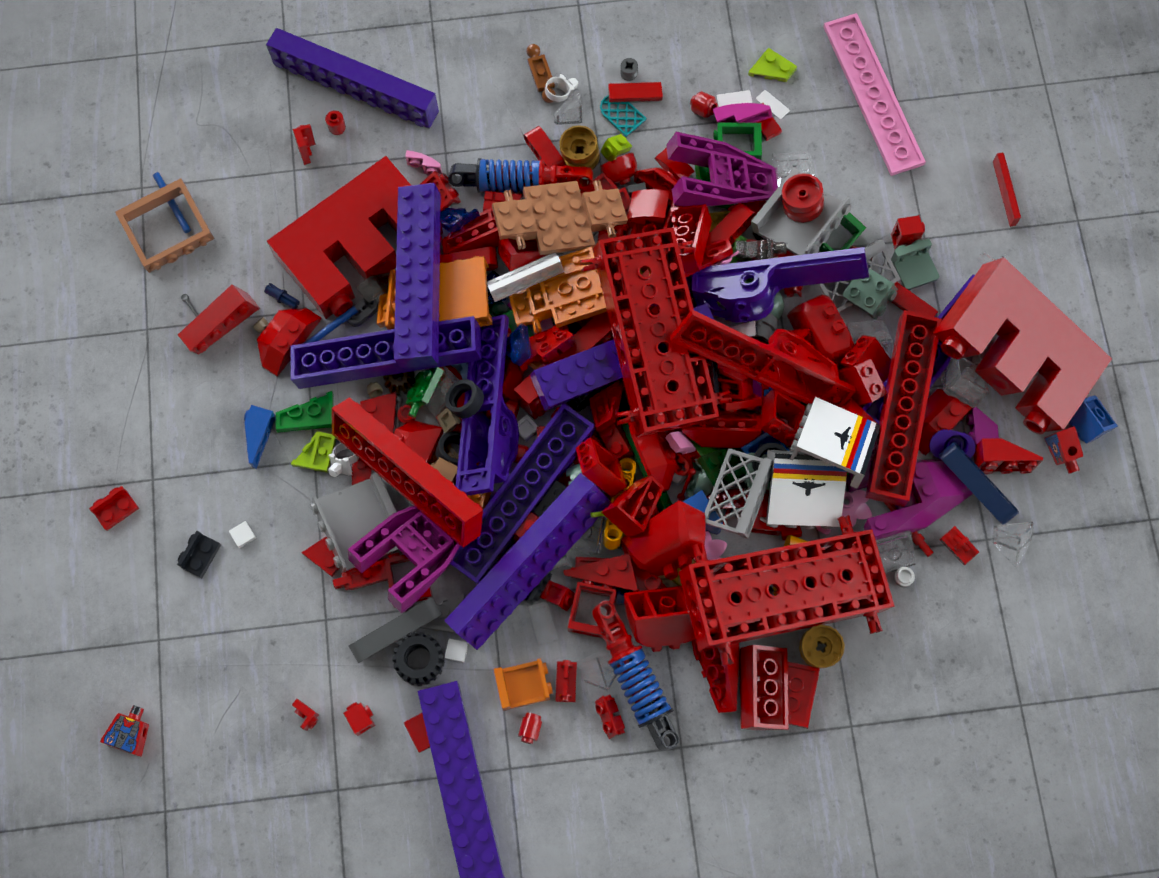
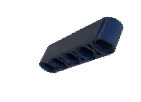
M952 442L939 454L943 462L1002 525H1005L1019 514L1018 509L955 442Z

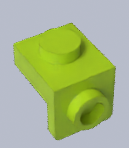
M622 134L608 138L600 152L608 161H613L618 155L629 152L632 145Z

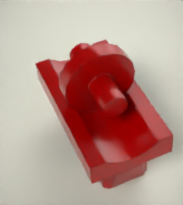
M956 526L939 539L964 566L979 553L969 541V538L965 537Z

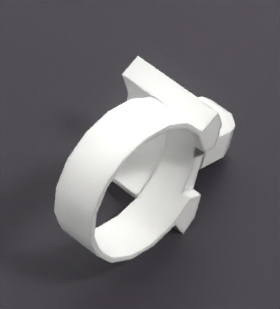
M562 74L559 77H552L546 83L545 94L550 100L555 102L565 101L566 99L572 101L574 89L577 88L578 81L576 78L566 80ZM551 83H558L557 88L564 91L566 95H553L549 92L547 86Z
M343 443L335 446L333 453L329 454L331 462L329 474L333 477H337L341 473L348 476L352 475L350 464L359 460V457L355 454L343 459L336 458L337 453L348 449Z

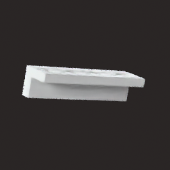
M554 253L487 282V285L496 302L564 272L559 257Z

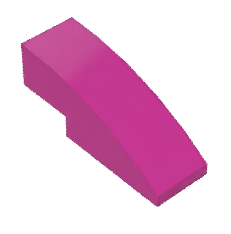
M736 103L713 109L717 124L757 123L773 117L769 105L757 103Z

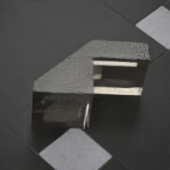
M386 272L370 276L358 285L356 289L370 303L381 293H388L390 273Z

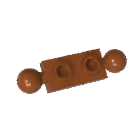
M530 44L526 50L527 55L530 57L527 60L537 91H543L542 99L547 103H551L553 101L545 94L546 83L552 78L544 54L540 55V47L538 45ZM555 83L549 84L547 89L550 93L556 95L552 89L555 88Z

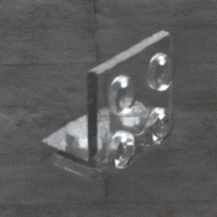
M875 319L872 321L847 323V328L854 345L862 335L876 337L891 359L893 341L884 320Z

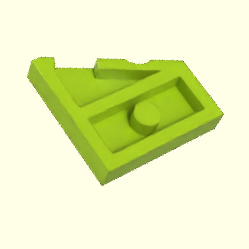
M768 47L749 70L748 75L750 77L759 75L764 76V79H776L777 81L787 82L797 70V66Z
M317 431L311 438L310 443L304 446L301 454L296 459H293L291 465L293 467L328 473L331 464L329 454L333 453L337 438L330 433Z

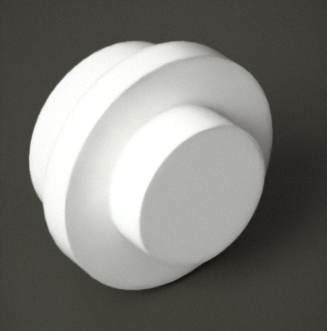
M900 567L895 572L894 578L897 584L907 587L914 582L915 575L910 568Z

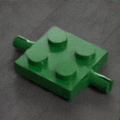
M439 367L420 371L416 375V382L407 393L408 399L405 403L411 406L408 413L410 417L415 418L419 408L429 403L444 372Z

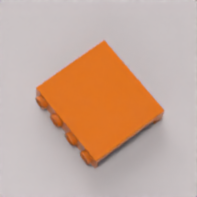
M484 256L440 263L439 321L474 316L480 327L492 325V317L489 314L486 268H489V265Z

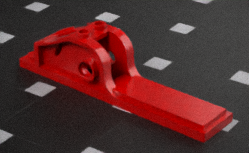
M691 310L670 336L671 342L807 405L808 403L812 404L815 397L841 407L856 392L855 386L839 379L837 364L828 357L826 358L804 338L784 329H777L769 337V344H764L697 311Z

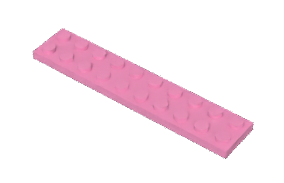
M855 13L824 23L823 28L890 175L893 176L924 166L926 161L858 14Z

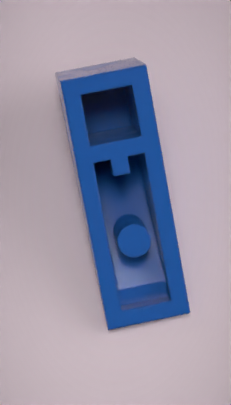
M251 405L244 415L248 461L253 468L257 469L276 420V415L271 410Z

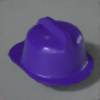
M943 429L936 432L930 440L929 447L931 453L941 459L939 454L952 442H955L970 458L975 453L976 445L971 436L962 432Z

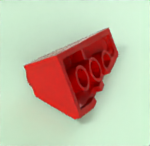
M696 639L692 640L696 661L699 660L703 671L701 673L703 678H707L710 685L709 692L718 713L737 711L739 643L730 645L735 663L722 666L718 648L698 651Z

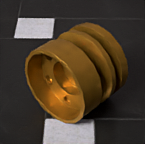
M581 125L572 126L565 130L561 135L559 145L566 166L589 167L593 170L598 165L600 159L597 137L593 130Z
M819 625L812 627L802 635L799 641L800 655L806 664L812 667L827 668L834 666L844 654L845 644L843 638L831 626ZM817 642H819L820 644H825V647L823 648V653L821 650H816V647L818 646Z

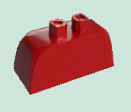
M821 294L794 307L787 314L793 329H810L811 344L814 348L837 364L838 370L846 367L841 364V360L853 348L854 342L830 297Z
M677 501L651 518L644 532L631 537L624 536L622 542L630 557L640 569L655 576L664 575L666 578L673 580L678 577V568L683 569L687 565L692 564V559L695 557L691 546L695 544L700 545L701 543L705 544V513L683 501Z
M682 586L624 594L626 616L637 643L651 647L653 652H659L662 650V646L668 645L673 650L679 649L682 643L695 639Z

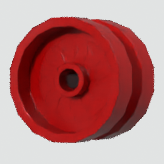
M802 173L790 177L783 184V208L788 218L795 222L804 223L819 217L824 208V192L820 180L811 174Z

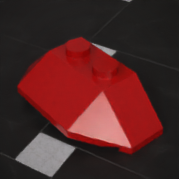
M662 168L638 170L634 173V182L636 184L645 182L646 189L670 191L668 202L673 201L672 188L679 180L671 172H666Z
M492 208L459 222L449 232L447 237L442 239L443 253L450 254L483 247H498L499 233Z
M307 308L279 310L257 338L262 367L278 377L291 360V346L303 344L322 320V317Z
M937 389L927 400L919 451L926 456L931 451L929 446L932 436L943 429L952 430L977 404L963 391Z
M719 410L720 417L711 422L682 428V432L701 447L741 448L761 434V418L742 410L734 413Z
M628 423L631 437L648 476L652 475L664 487L663 492L668 491L677 462L675 460V453L665 438L667 434L659 432L637 437L634 423Z

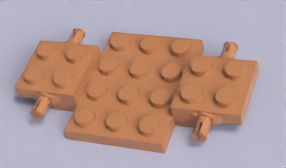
M600 180L593 182L595 191L584 192L582 196L578 182L572 181L524 187L523 194L525 199L513 200L511 190L504 191L506 201L492 204L500 240L516 239L518 249H521V247L524 249L526 248L524 240L536 239L540 255L577 251L591 246L594 248L595 241L592 232L607 230L608 237L614 238L616 236L614 227L626 224L628 219L619 189L603 190Z

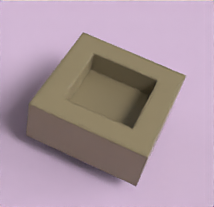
M448 408L437 416L444 433L452 432L462 423L460 418L454 415Z

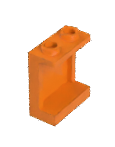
M541 658L537 659V661L502 669V667L494 669L503 711L550 700L549 695L553 694L551 682L546 683L545 675L549 674L546 662L542 663Z

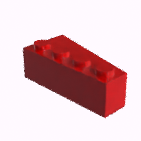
M707 204L671 208L672 223L677 243L690 240L694 242L691 246H688L695 247L694 253L680 254L684 272H700L712 223Z
M231 284L190 322L178 336L191 352L199 355L258 311L260 307L247 292Z

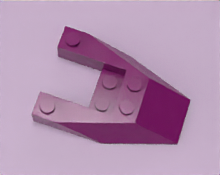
M676 131L666 144L669 160L709 168L711 182L682 176L672 188L674 205L692 206L707 204V206L764 201L769 200L778 188L775 167L726 142Z
M917 459L909 502L904 507L895 505L897 509L895 511L868 518L863 528L864 530H873L876 543L919 531L930 526L972 496L973 493L942 459ZM872 460L869 461L865 476L858 488L850 486L853 474L848 472L846 486L849 492L867 487Z
M415 506L393 513L348 548V560L361 573L395 546L416 566L388 589V601L401 614L412 606L446 570L460 548V545Z

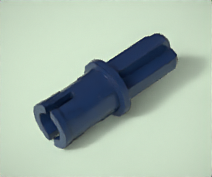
M272 283L265 287L264 293L275 298L278 303H283L292 309L298 308L300 301L287 294L286 290H281Z

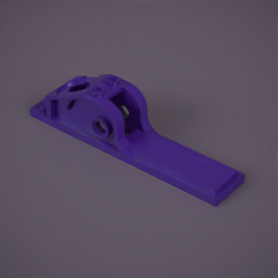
M865 247L708 266L700 270V272L686 277L690 297L695 299L697 307L707 303L712 315L735 323H745L768 316L773 310L775 295L783 288L869 278V268ZM748 278L754 279L751 283H745V280ZM717 302L721 303L722 306L725 307V310L721 309L718 306Z
M506 315L492 317V325L480 327L482 360L468 362L467 379L473 381L483 391L484 401L480 410L475 415L462 419L456 487L460 491L465 492L467 496L493 492L494 484L506 482L511 464L515 461L518 453V422L503 399V379L509 317ZM472 390L465 392L464 405L469 402ZM491 410V422L482 411Z

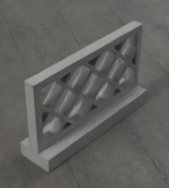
M883 239L865 247L866 258H871L870 261H867L869 264L868 268L871 269L872 265L882 268L881 276H883L885 269L891 271L894 279L890 281L893 283L901 280L885 248L886 245ZM882 252L885 258L883 266L873 263L875 256ZM840 281V283H843V284H846V285H849V284H850V283L845 282V281ZM836 282L833 291L827 290L824 283L819 284L824 295L830 297L829 293L832 294L830 298L832 301L835 295L844 297L842 294L836 293L839 282ZM844 298L842 306L838 307L837 310L840 312L854 303L847 302V299Z
M728 449L705 510V524L748 539L771 478L772 459L765 457L763 459ZM732 455L740 457L742 463L731 467L729 462ZM753 461L760 463L758 470L752 473L749 472L746 466ZM744 466L748 475L737 480L734 471ZM732 473L735 481L725 486L722 481L724 476ZM750 478L753 484L750 489L743 492L739 483ZM738 485L741 493L731 498L727 489ZM725 491L728 500L718 504L716 501L717 494ZM744 497L746 502L744 507L736 510L733 501ZM731 503L734 512L724 516L720 508ZM718 509L722 518L716 521L708 520L710 513ZM736 515L739 520L737 527L728 526L726 520Z

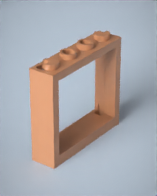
M181 178L115 211L141 263L149 273L155 269L159 270L161 266L167 263L175 262L184 254H191L196 248L206 246L209 241L214 239ZM184 194L203 231L147 259L128 222Z

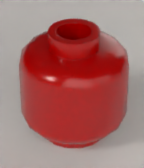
M702 91L698 92L690 100L692 112L704 118L714 115L713 109L718 107L716 98Z

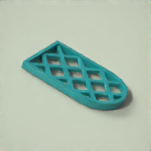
M609 95L601 101L600 110L602 115L625 137L647 120L630 102H609ZM608 104V109H602V105ZM610 104H617V109H610ZM619 104H626V109H619ZM610 112H617V117H610ZM619 112H626V117H619ZM628 112H634V117H628ZM619 120H625V125H619ZM627 120H634V125H627Z

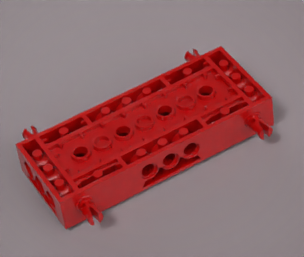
M674 227L599 240L593 248L594 258L580 260V265H588L582 268V272L598 270L629 401V411L616 413V417H626L619 420L617 424L633 422L637 437L711 422L720 417L717 405L732 401V398H722L730 393L729 390L714 393L705 357L670 340L672 333L690 311L694 310L680 254L694 253L695 247H688L694 242L690 240L677 243ZM640 268L648 269L649 276L643 277L640 274ZM649 306H656L658 308V314H651L649 312ZM660 343L667 346V353L659 351L658 345ZM670 381L674 382L677 386L674 392L670 391L667 387Z
M850 515L846 517L841 516L837 520L839 521L842 535L711 561L707 558L704 543L692 545L696 563L687 565L680 570L679 576L698 651L718 648L722 666L735 663L730 646L732 644L862 616L867 619L870 634L882 632L878 613L895 606L873 530L854 532ZM843 571H847L849 573V581L845 580L842 577ZM806 578L813 580V588H809L806 585ZM770 585L777 589L776 596L769 593ZM732 593L739 595V603H734L731 600Z

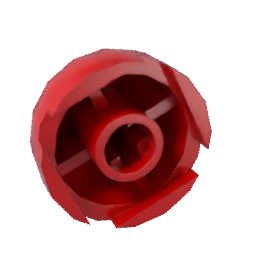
M628 153L617 157L613 161H608L600 167L606 177L612 180L613 183L620 182L621 185L631 182L630 178L637 171V162L634 153Z

